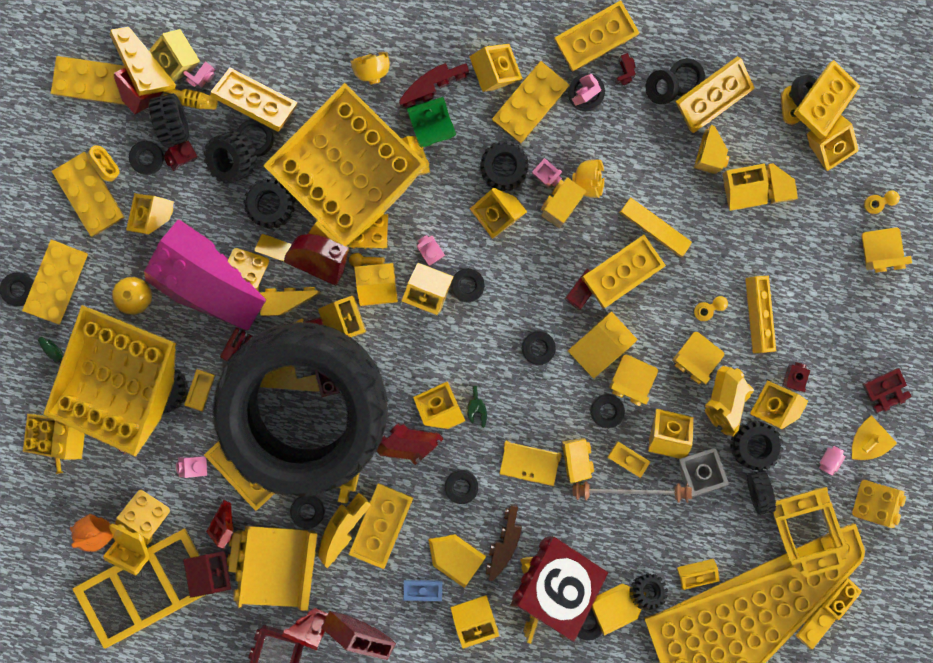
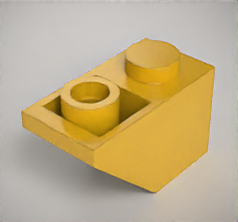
M773 163L765 166L768 178V200H770V203L774 204L798 199L795 179Z

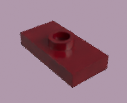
M588 268L585 269L564 298L577 310H581L592 295V292L581 278L590 272Z

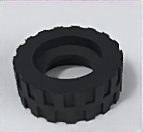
M763 470L748 473L749 493L757 514L762 515L775 512V495L767 472Z

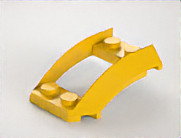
M827 487L815 488L812 491L775 500L776 511L773 514L789 561L794 568L807 578L845 566L849 547L840 529ZM821 509L835 548L799 557L786 519Z

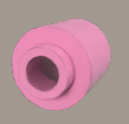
M835 446L832 449L828 447L819 462L821 464L819 469L833 476L835 472L837 473L846 457L843 455L844 451Z

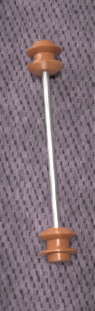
M579 481L576 485H573V496H576L577 500H579L580 496L587 500L590 497V493L675 495L678 503L681 499H685L687 503L688 499H692V487H688V483L685 487H681L678 483L675 486V491L590 489L587 481L584 485H580Z

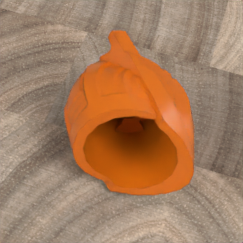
M88 514L81 518L73 527H70L72 540L74 541L71 544L72 548L78 547L86 552H96L102 549L113 538L109 528L111 524L104 518H98L93 514Z

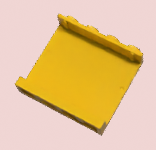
M245 526V530L241 532L240 542L243 543L242 550H239L238 562H240V570L236 571L238 586L237 589H234L233 599L236 601L237 606L241 607L242 604L298 607L302 611H308L317 533L313 530Z

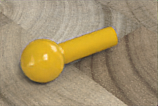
M353 253L349 257V263L352 267L362 266L363 264H385V258L363 257L360 253Z

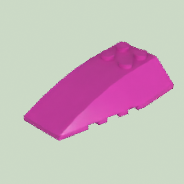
M180 219L177 220L160 240L144 270L145 281L179 304L248 331L265 304L266 299L249 281L246 282L240 271L237 268L234 269L229 264L223 253L220 254L215 249L216 246L209 239Z

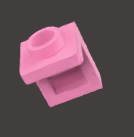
M205 61L195 76H192L186 70L183 74L187 77L185 81L193 87L198 85L202 88L206 82L209 83L213 79L215 69Z
M545 158L532 171V174L548 188L551 185L555 187L562 179L560 177L562 171L555 168Z
M205 456L180 457L176 463V472L179 474V477L183 478L207 476V459Z

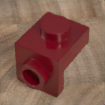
M628 53L621 55L619 58L624 75L615 79L616 85L620 83L622 86L632 82L636 75L634 59L630 58Z
M189 140L168 148L164 155L166 164L173 171L177 170L179 166L198 158Z

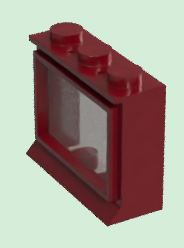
M263 624L261 629H257L254 640L257 642L255 648H251L248 659H251L250 663H299L304 645L283 637L284 630Z

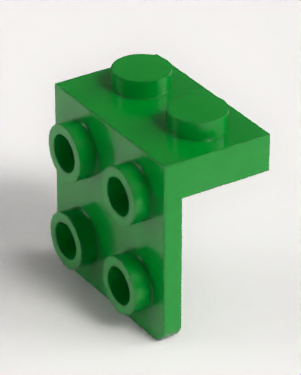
M444 97L407 108L420 147L430 146L456 136Z

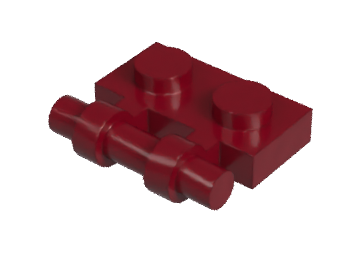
M900 368L891 370L862 384L869 400L873 402L878 399L879 401L878 405L873 406L876 414L881 411L886 412L896 404L901 405L912 397L909 391L904 393L901 391V388L906 387L907 384ZM894 393L893 398L886 400V395Z

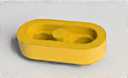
M788 86L781 93L782 117L787 124L794 125L800 119L797 116H791V111L795 112L797 106L789 96L791 86Z
M91 147L87 153V159L103 180L114 181L119 175V168L103 147Z

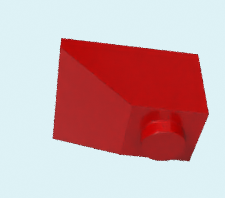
M126 68L115 72L113 75L122 101L134 114L147 109L150 99L160 97L163 93L157 92L139 96Z

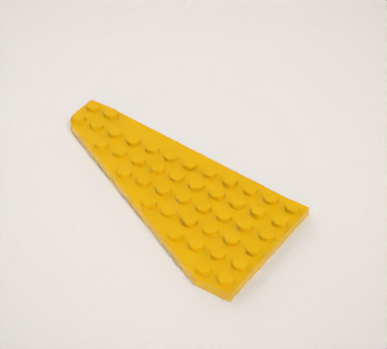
M853 523L840 528L849 547L845 566L806 578L791 565L788 555L785 553L668 609L644 617L659 663H766L862 563L865 549L856 524ZM827 533L797 547L796 551L799 557H803L835 547L830 534Z

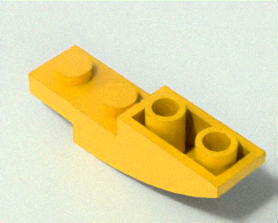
M359 492L347 507L342 504L338 507L324 531L318 558L327 568L352 539L348 533L371 506L369 501Z
M847 578L805 621L806 623L795 636L809 649L813 650L832 624L842 618L861 594L862 590Z

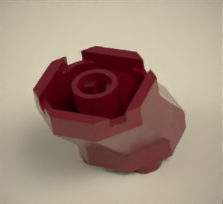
M397 423L389 431L391 435L388 438L385 435L382 437L376 452L380 456L408 459L416 465L419 462L417 458L420 461L438 446L437 440L439 439L442 442L444 437L439 432L410 429L405 423L402 425Z

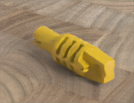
M190 89L164 91L170 94L174 93L182 106L200 110L217 109L218 100L204 92Z

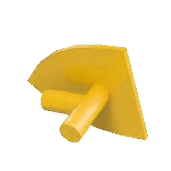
M872 415L863 422L854 436L852 459H874L884 455L897 444Z

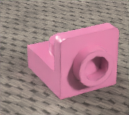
M592 74L580 79L583 87L576 92L578 95L572 98L575 106L587 102L601 91L598 81Z
M426 235L418 240L419 244L416 247L429 266L445 256L433 236L428 237Z

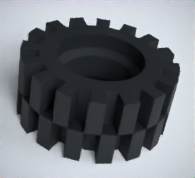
M656 574L639 576L631 584L633 588L630 589V592H633V595H630L631 599L635 598L633 603L635 605L639 604L638 608L652 610L659 608L666 602L664 599L668 597V595H665V592H668V588L664 589L663 587L666 583H661L663 579L661 577L657 578ZM647 584L651 585L654 590V597L652 599H647L644 595L643 588Z

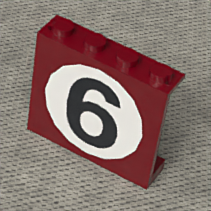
M545 537L539 544L540 549L537 554L531 559V566L528 572L523 575L519 589L514 592L510 606L519 607L560 633L559 637L565 641L574 642L609 572L556 537Z

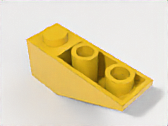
M303 287V291H296V288H284V292H277L276 288L265 289V292H260L266 299L265 304L260 310V316L284 315L319 295L320 291L315 290V287Z

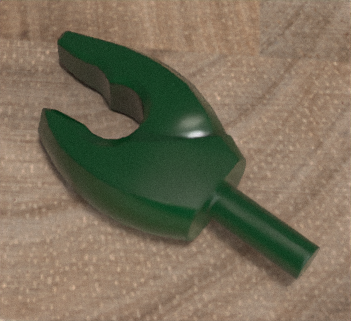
M40 337L38 342L45 354L55 363L60 362L61 364L64 356L62 350L51 340Z
M472 386L473 399L468 402L467 415L473 424V415L475 412H479L481 414V426L484 428L487 421V409L482 399H478L477 386Z

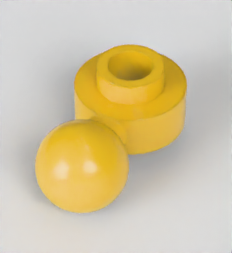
M893 190L885 193L884 197L871 195L865 199L864 209L870 214H878L884 209L885 204L889 206L896 205L900 200V196ZM873 201H877L878 206L876 208L872 207Z
M718 296L713 300L712 304L700 302L694 308V315L700 321H708L712 318L715 310L724 311L728 306V301L725 297ZM706 308L707 314L701 315V309Z

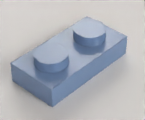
M404 580L403 601H442V581Z

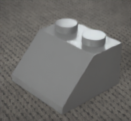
M716 448L679 459L684 486L688 483V487H692V498L725 488L729 485Z

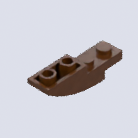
M510 504L509 508H505L504 519L507 522L506 527H502L500 538H503V541L495 540V544L490 546L489 556H492L491 563H487L485 572L486 575H489V581H493L503 571L517 547L522 531V525L515 524L518 505Z

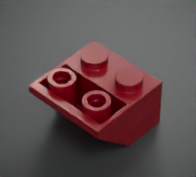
M225 551L183 559L190 598L231 590Z

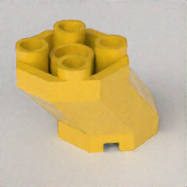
M722 366L717 370L711 400L705 405V413L715 427L720 425L723 428L721 432L732 437L739 431L744 404L754 391L744 379V374L740 369Z

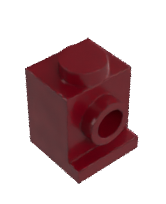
M802 363L788 364L782 386L799 392H805L811 370L806 369L807 365ZM797 373L801 374L800 380L796 379Z

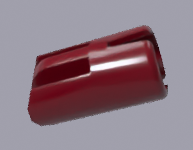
M235 327L220 358L225 361L230 360L229 358L239 350L246 335L245 331L242 330L239 333L233 346H231L239 332V328ZM248 334L242 346L246 342H248L253 335Z

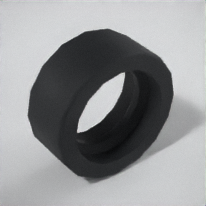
M680 59L669 70L675 74L681 67H690L697 74L696 84L688 89L679 86L678 96L685 95L705 80L704 68L694 59Z
M590 73L578 75L569 86V101L579 111H592L599 107L604 99V83L594 74L592 75L598 81L601 91L598 93L595 101L591 103H582L575 106L572 98L576 96V87L581 83L580 79Z
M250 119L243 122L237 132H240L242 136L249 128L259 127L263 129L266 134V142L261 148L255 149L256 152H254L257 157H260L271 150L274 143V135L268 126Z

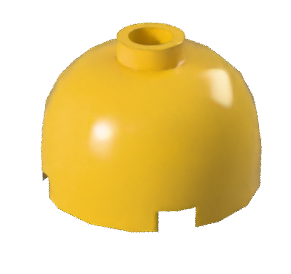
M378 52L379 56L372 54L364 55L353 59L354 61L351 60L350 63L354 75L361 81H369L370 85L380 83V78L386 76L389 71L388 52Z
M586 160L578 166L576 173L572 175V181L586 190V193L583 195L585 197L600 198L599 196H602L604 189V178L602 179L601 171H604L602 160Z
M127 277L115 284L112 290V300L119 311L125 314L137 315L144 312L151 303L152 291L144 280L138 277Z

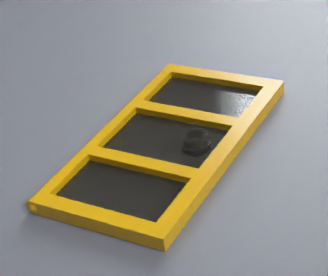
M185 528L147 548L150 558L136 576L117 566H113L72 588L104 649L203 597H189L183 559L200 555Z

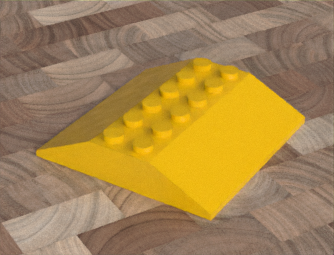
M344 83L263 166L342 245L348 246L389 209L427 164Z
M81 305L43 415L136 456L161 420L174 383L176 343Z

